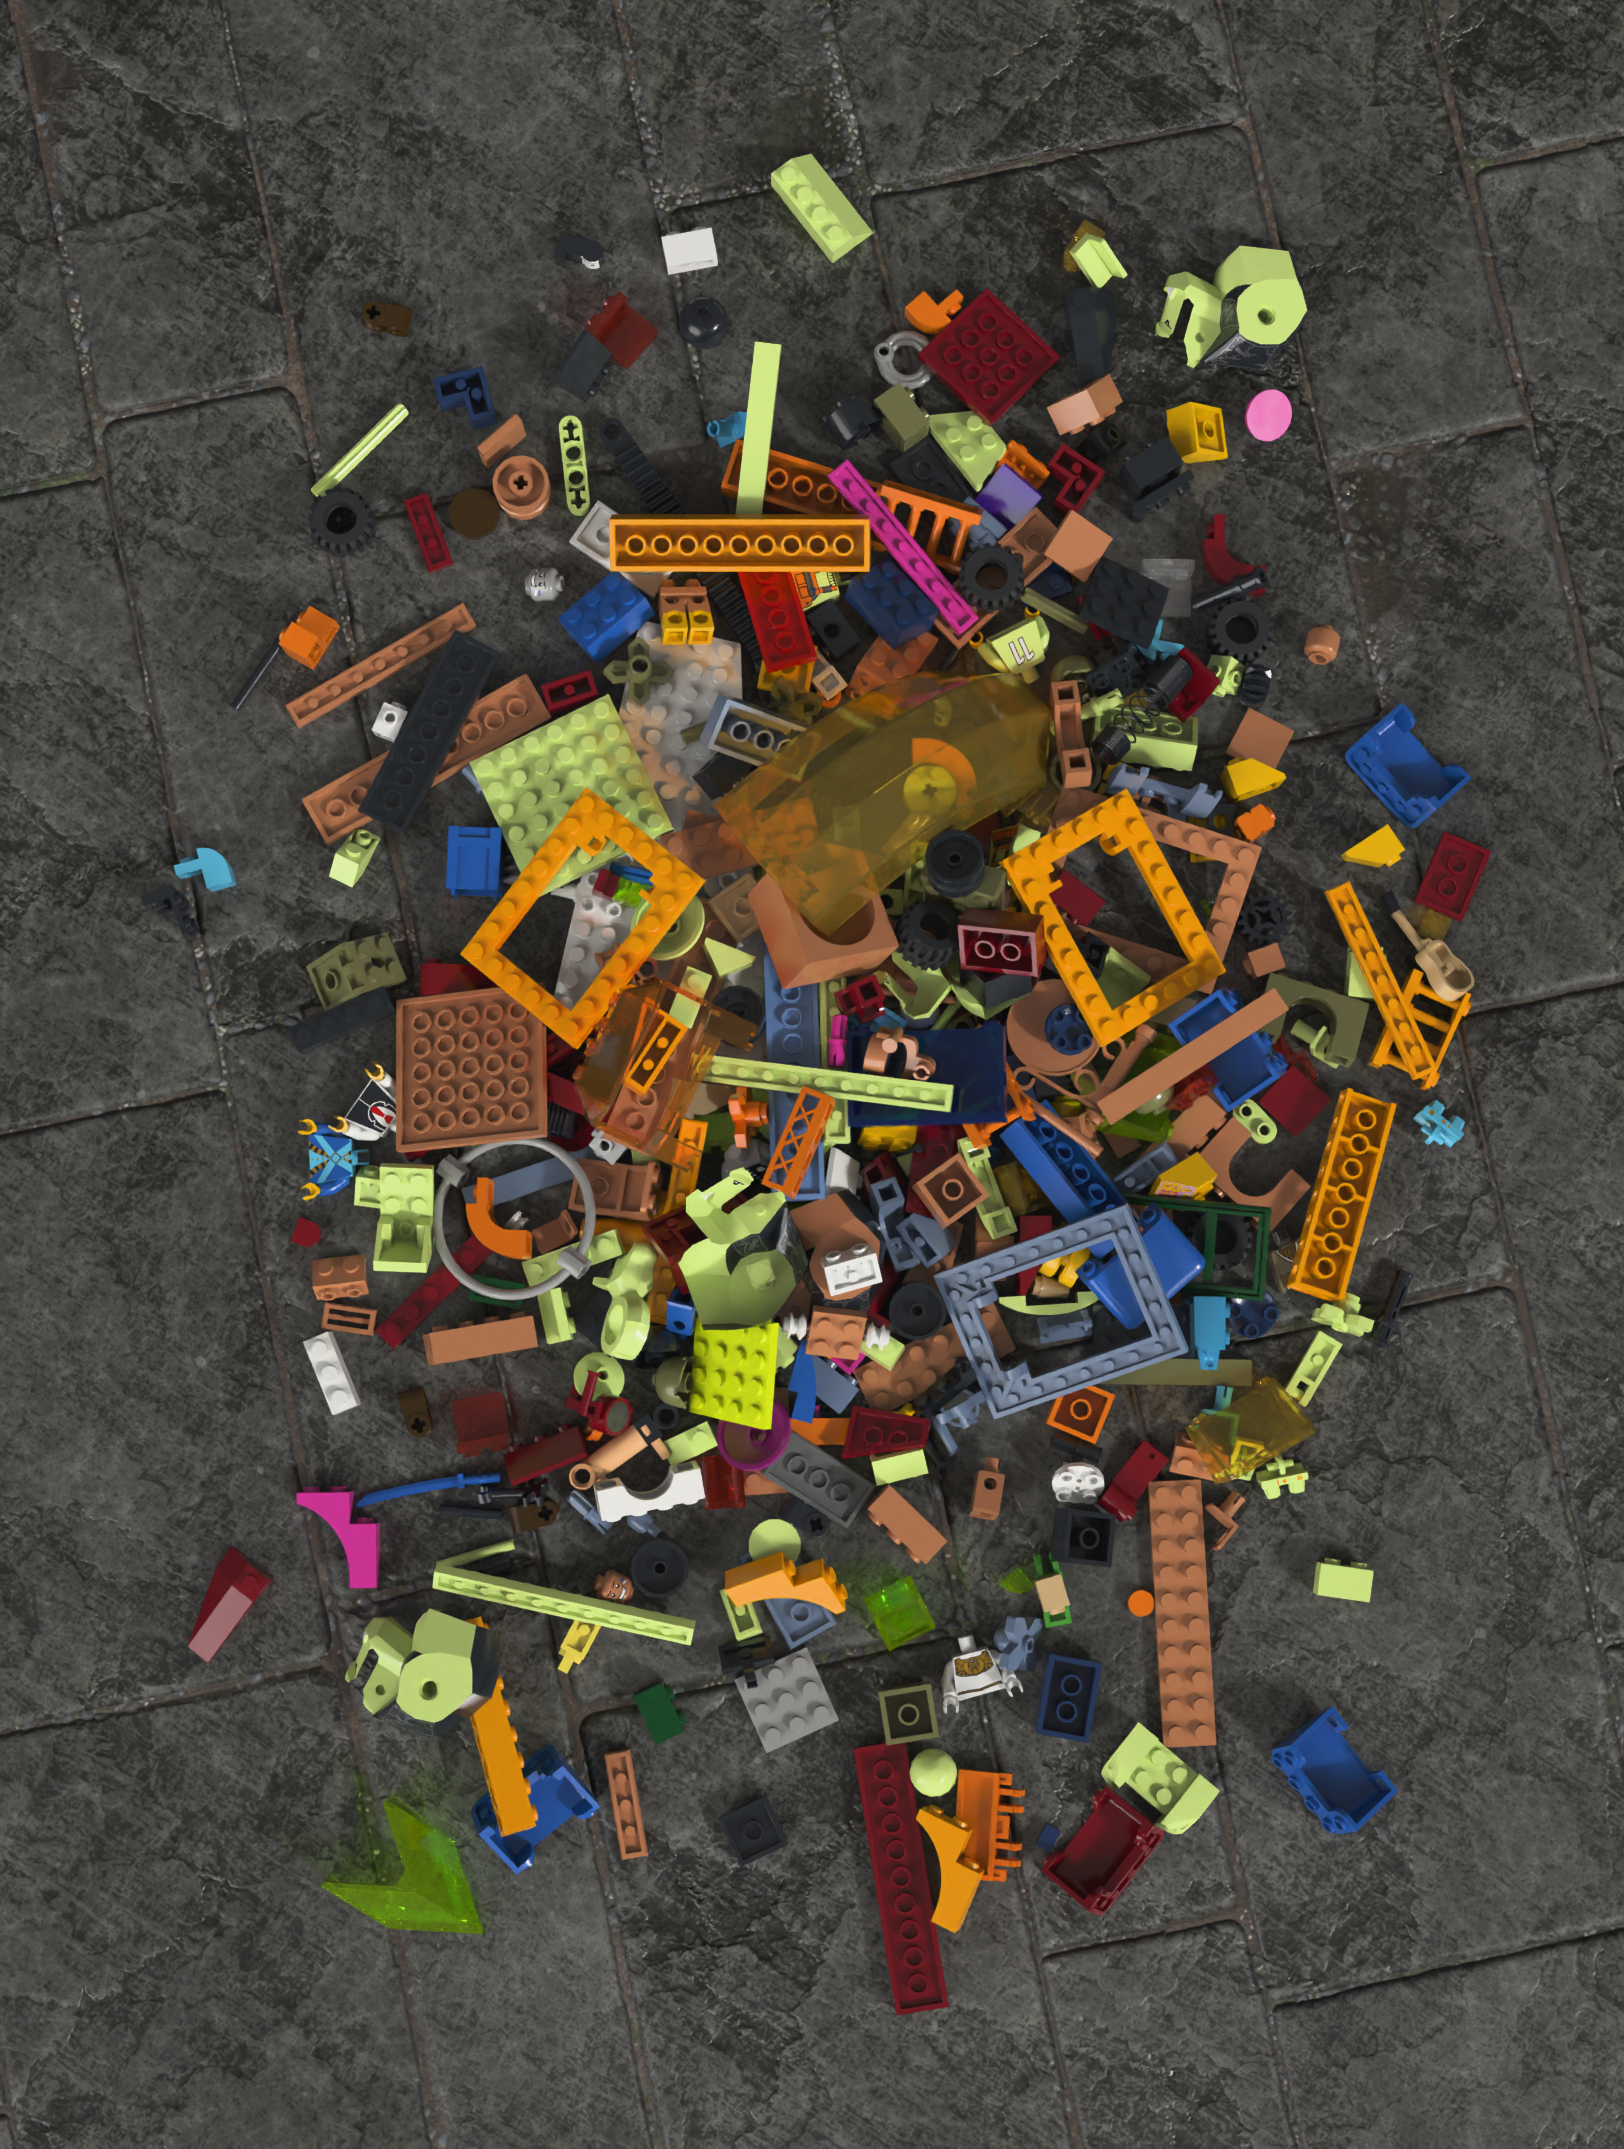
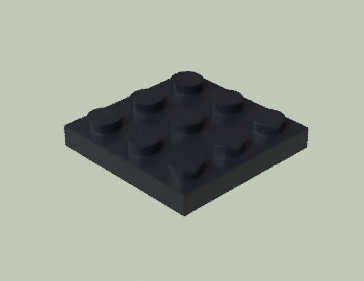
M1101 556L1095 566L1078 617L1142 648L1148 649L1152 643L1170 588Z

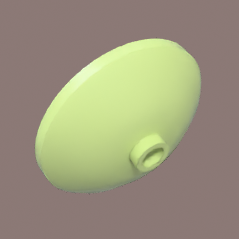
M696 895L660 940L649 957L661 961L671 960L683 955L694 946L702 933L705 921L704 908ZM644 899L639 903L633 914L631 931L651 906Z

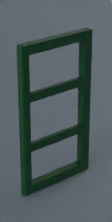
M1120 1192L1131 1205L1149 1206L1155 1202L1161 1208L1207 1212L1204 1249L1205 1265L1202 1282L1189 1281L1178 1292L1264 1301L1270 1217L1272 1214L1271 1207ZM1218 1213L1259 1217L1253 1288L1212 1284ZM1105 1255L1099 1259L1103 1263V1265Z

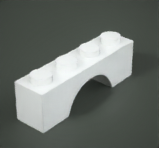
M695 1460L670 1466L665 1480L657 1488L646 1492H637L629 1489L621 1482L619 1477L593 1483L599 1516L602 1521L606 1520L607 1522L618 1521L627 1515L641 1516L646 1514L647 1511L654 1509L668 1510L676 1504L690 1505L697 1503L698 1499L705 1498L701 1470Z

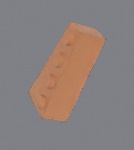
M1204 1087L1199 1092L1200 1095L1183 1109L1179 1117L1174 1119L1135 1161L1166 1141L1180 1162L1190 1157L1187 1153L1194 1146L1199 1149L1208 1140L1206 1134L1212 1128L1217 1130L1227 1120L1224 1117L1227 1110L1220 1100Z
M525 1312L509 1314L510 1319L500 1321L499 1316L485 1318L484 1324L474 1325V1321L458 1323L459 1328L448 1330V1325L432 1327V1333L423 1335L427 1364L432 1366L538 1347L533 1315L526 1317Z

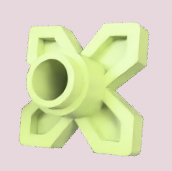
M1345 1293L1344 1299L1337 1301L1333 1306L1326 1303L1322 1304L1321 1308L1314 1309L1311 1320L1324 1325H1330L1336 1331L1350 1333L1358 1337L1362 1336L1364 1332H1370L1374 1324V1320L1358 1315L1361 1307L1359 1304L1360 1298L1350 1293Z

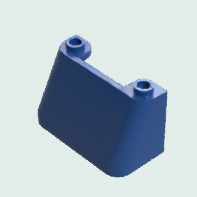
M1401 702L1346 752L1345 758L1355 773L1404 826L1416 828L1463 787L1471 777L1461 766L1449 764L1443 768L1409 731L1415 724V718L1413 713Z
M1153 1202L1142 1211L1139 1217V1224L1143 1228L1140 1234L1169 1300L1204 1268L1205 1258L1162 1209ZM1118 1253L1105 1265L1098 1259H1091L1083 1263L1075 1271L1079 1278L1124 1327L1133 1329L1145 1321Z
M553 1745L541 1748L525 1761L524 1768H521L523 1778L528 1779L531 1788V1794L528 1795L530 1805H535L538 1814L535 1827L501 1837L489 1792L482 1796L471 1810L478 1834L516 1874H519L523 1869H527L533 1864L535 1857L534 1846L573 1814L578 1819L589 1818L600 1807L595 1796Z

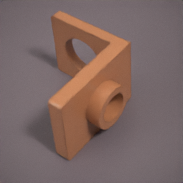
M565 1209L557 1219L532 1230L531 1233H533L532 1238L538 1249L544 1255L573 1241L578 1233V1229L567 1209Z

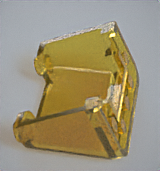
M1269 1376L1258 1380L1255 1382L1257 1387L1253 1389V1392L1214 1414L1206 1416L1204 1412L1191 1419L1193 1424L1185 1428L1215 1484L1229 1482L1245 1475L1316 1432L1312 1422L1276 1378L1270 1379Z

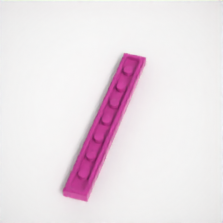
M848 459L827 475L829 481L857 514H870V530L921 592L939 610L941 616L958 636L979 619Z

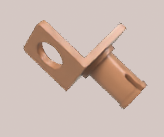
M1232 1490L1219 1508L1212 1503L1204 1507L1209 1514L1227 1528L1212 1547L1214 1551L1220 1550L1239 1527L1232 1520V1516L1245 1502V1499L1242 1496L1239 1498V1493Z

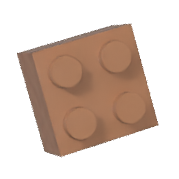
M959 1153L912 1186L942 1229H945L990 1196Z

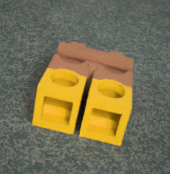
M688 579L685 581L684 587H676L673 580H662L657 602L662 629V645H685L686 637L688 645L711 644L714 624L706 596V587H701L698 579Z

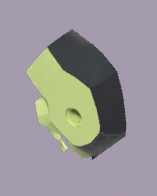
M1239 246L1219 265L1214 275L1213 285L1187 271L1170 275L1163 289L1168 293L1161 321L1156 323L1155 336L1158 334L1160 337L1169 338L1174 331L1183 301L1189 298L1194 307L1184 338L1188 366L1194 368L1198 363L1262 370L1288 346L1307 318L1306 294L1294 256L1289 251Z
M744 1167L731 1171L729 1177L703 1193L697 1189L686 1197L687 1214L708 1238L692 1245L678 1263L686 1279L703 1330H739L770 1324L795 1293L808 1264V1259L787 1206L785 1195L782 1192L760 1193L734 1209L730 1214L721 1211L724 1203L748 1187L754 1180Z
M429 1608L417 1621L414 1635L392 1617H374L364 1630L363 1645L356 1661L350 1663L345 1675V1680L348 1683L356 1679L369 1649H374L379 1655L378 1663L363 1689V1704L373 1714V1717L426 1737L434 1738L444 1734L473 1715L492 1698L499 1674L500 1631L476 1626L440 1612L442 1609Z

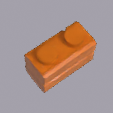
M1257 805L1234 821L1233 836L1236 839L1253 843L1267 834L1274 826V820L1276 819L1274 813L1268 806Z

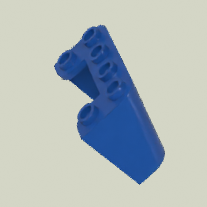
M1225 986L1175 1019L1168 1026L1183 1047L1244 1008L1241 1003L1243 998L1236 988L1230 989L1228 986ZM1260 1029L1203 1065L1217 1086L1213 1092L1227 1112L1287 1073L1285 1067L1288 1066L1286 1059L1281 1053L1276 1054L1271 1046L1273 1041L1265 1031L1261 1032Z
M1333 1706L1325 1707L1272 1749L1271 1759L1274 1765L1286 1774L1291 1787L1299 1791L1303 1796L1305 1805L1317 1814L1321 1820L1322 1827L1327 1832L1335 1834L1351 1833L1359 1830L1398 1792V1789L1383 1770L1372 1772L1368 1770L1340 1734V1731H1345L1349 1726Z

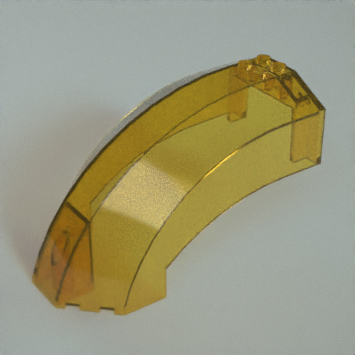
M934 670L904 676L864 693L820 719L775 752L718 801L714 807L738 839L804 916L816 928L829 936L891 882L923 859L928 844L936 835L953 829L964 831L998 810L1005 817H1008L1046 784V763L1049 752V731L1052 711L1019 674Z

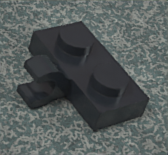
M770 1636L718 1646L723 1675L744 1670L748 1689L758 1687L755 1673L756 1667L775 1664Z

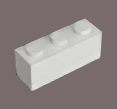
M325 1332L304 1341V1346L332 1415L361 1405L333 1333Z

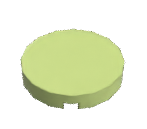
M768 1519L759 1523L752 1531L749 1539V1552L753 1561L783 1551L787 1559L792 1560L794 1563L801 1550V1541L797 1530L782 1519Z

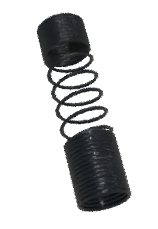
M1176 655L1167 656L1144 682L1143 687L1137 690V696H1132L1129 700V705L1122 707L1121 714L1114 716L1113 723L1107 724L1096 736L1091 746L1093 752L1100 760L1109 765L1118 764L1130 750L1131 743H1136L1137 739L1134 733L1144 734L1142 724L1152 725L1150 715L1160 716L1158 706L1167 707L1193 677V672L1185 660ZM1144 689V692L1149 697V699L1144 696H1140V690ZM1137 698L1142 708L1132 705V699ZM1139 698H1143L1153 704L1158 714L1149 712ZM1129 707L1134 717L1123 714L1124 709ZM1132 707L1144 712L1150 719V723L1140 720L1133 712ZM1122 716L1126 726L1115 723L1116 718ZM1124 716L1137 722L1142 728V732H1137L1130 727ZM1116 725L1129 731L1134 737V741H1130L1127 735L1118 729Z

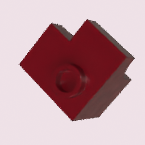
M875 974L852 983L833 994L841 1014L847 1017L856 1014L860 1025L886 1014L883 1006L885 995Z
M887 1151L872 1160L860 1171L863 1178L862 1186L869 1202L871 1184L896 1177L900 1189L906 1186L896 1162L890 1159V1153Z

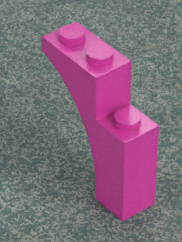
M319 1486L304 1487V1492L297 1493V1504L319 1514L337 1533L348 1559L350 1588H377L380 1586V1522H373L372 1517L357 1518V1522H353V1491H346V1486H331L330 1491H320Z

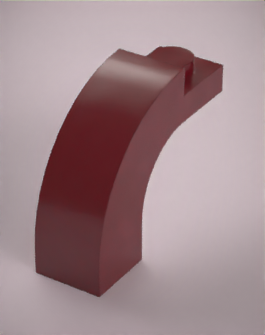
M1214 514L1211 522H1207V538L1211 539H1204L1201 544L1202 559L1210 576L1221 586L1232 581L1238 574L1244 575L1253 571L1256 566H1261L1265 571L1266 565H1246L1237 562L1230 556L1225 546V514ZM1265 588L1255 589L1249 592L1248 596L1262 597Z

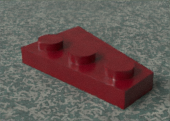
M853 1406L842 1457L845 1459L926 1447L931 1421L921 1417Z

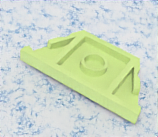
M973 411L929 415L930 434L975 491H980L986 477L991 475L995 469V464L1006 453L1005 443L993 428L989 427Z

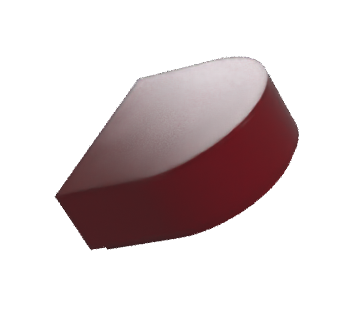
M299 1217L290 1242L305 1247H312L320 1241L321 1229L315 1222Z

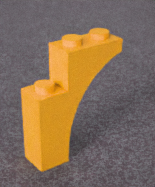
M783 1551L725 1571V1591L736 1607L763 1599L795 1598L819 1604L835 1614L846 1611L845 1599L848 1598L847 1590L843 1584H839L833 1568L828 1567L823 1558L795 1567L793 1561L788 1560Z
M924 1806L919 1810L916 1820L931 1837L937 1850L941 1867V1891L931 1921L956 1933L961 1929L985 1870L979 1867L980 1864L977 1861L965 1857V1859L961 1858L973 1831V1828L967 1826L968 1822L956 1816L950 1818L944 1815V1810L937 1806Z

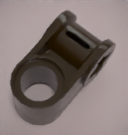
M369 301L363 306L362 316L368 329L397 337H408L413 314L411 308L377 301ZM374 313H378V315L375 316L374 319L370 318L374 315Z
M421 1385L398 1392L397 1399L408 1432L412 1436L420 1438L430 1435L433 1430V1421L424 1387ZM417 1419L426 1422V1426L422 1428V1433L420 1430L414 1429V1425L418 1424Z
M545 1499L541 1507L537 1506V1502L529 1503L528 1507H524V1504L508 1507L513 1534L552 1524L560 1515L559 1504L552 1499ZM545 1506H547L548 1510H553L549 1519L547 1515H542L541 1513Z

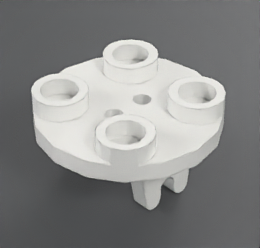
M1063 1462V1466L1056 1470L1052 1477V1486L1057 1500L1061 1502L1094 1504L1104 1489V1476L1095 1465L1082 1462Z

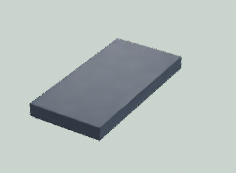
M749 1551L739 1556L743 1564L753 1562ZM800 1556L794 1562L795 1567L804 1565ZM795 1598L763 1599L790 1649L795 1648L837 1623L829 1609L810 1601Z

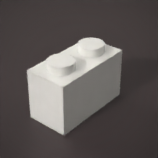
M700 226L693 228L690 232L681 233L673 231L661 237L668 275L718 266L712 228Z

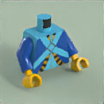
M310 1119L299 1120V1122L307 1124V1130L298 1131V1133L309 1136L311 1183L305 1184L300 1188H308L310 1190V1195L303 1197L304 1200H310L316 1196L336 1194L350 1183L351 1178L356 1177L357 1165H370L369 1149L355 1150L354 1140L349 1139V1136L342 1132H335L328 1127V1125L334 1128L336 1126L313 1122Z

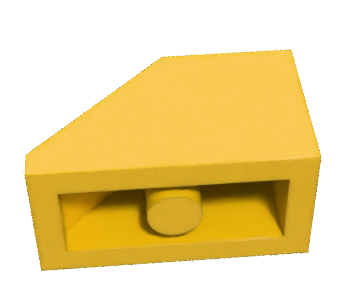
M1387 824L1341 855V858L1344 861L1378 868L1386 863L1390 867L1401 859L1399 854L1405 849Z

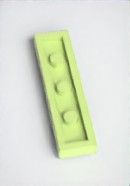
M618 1229L592 1237L590 1246L585 1254V1257L592 1261L590 1266L626 1254ZM577 1242L570 1246L577 1249L580 1242ZM569 1246L522 1262L529 1287L549 1279L562 1269L557 1264V1261L563 1250Z

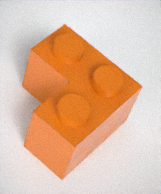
M309 606L307 611L303 610L300 613L296 623L291 622L289 627L285 626L279 635V645L288 656L314 670L340 626L334 619Z

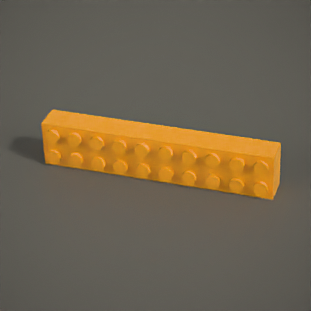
M612 514L609 519L611 571H870V514Z

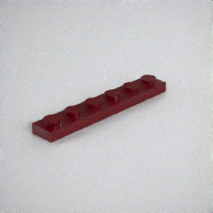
M473 1234L452 1257L460 1268L470 1276L494 1251L483 1245ZM443 1264L375 1331L392 1349H395L462 1283Z

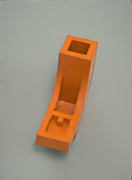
M477 1177V1185H474L473 1197L476 1203H466L467 1218L473 1233L483 1245L502 1256L512 1259L531 1260L533 1233L527 1230L503 1229L497 1223L493 1213L494 1181L489 1178Z

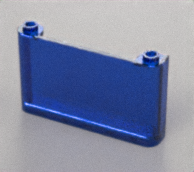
M984 1021V1026L979 1028L903 1031V1034L914 1036L917 1039L919 1054L931 1057L936 1063V1070L933 1075L923 1082L954 1086L951 1113L848 1100V1127L852 1128L1008 1123L1006 1026L1000 1025V1021ZM856 1026L854 1031H846V1040H848L847 1072L869 1074L863 1071L864 1058L872 1034L877 1033L870 1031V1026ZM897 1043V1049L892 1054L886 1075L898 1078L904 1072L907 1060V1049L904 1043Z

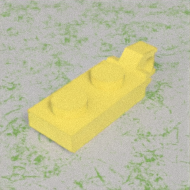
M574 1620L560 1646L559 1654L564 1656L558 1667L559 1670L567 1674L573 1662L580 1664L582 1659L584 1660L601 1628L600 1625Z

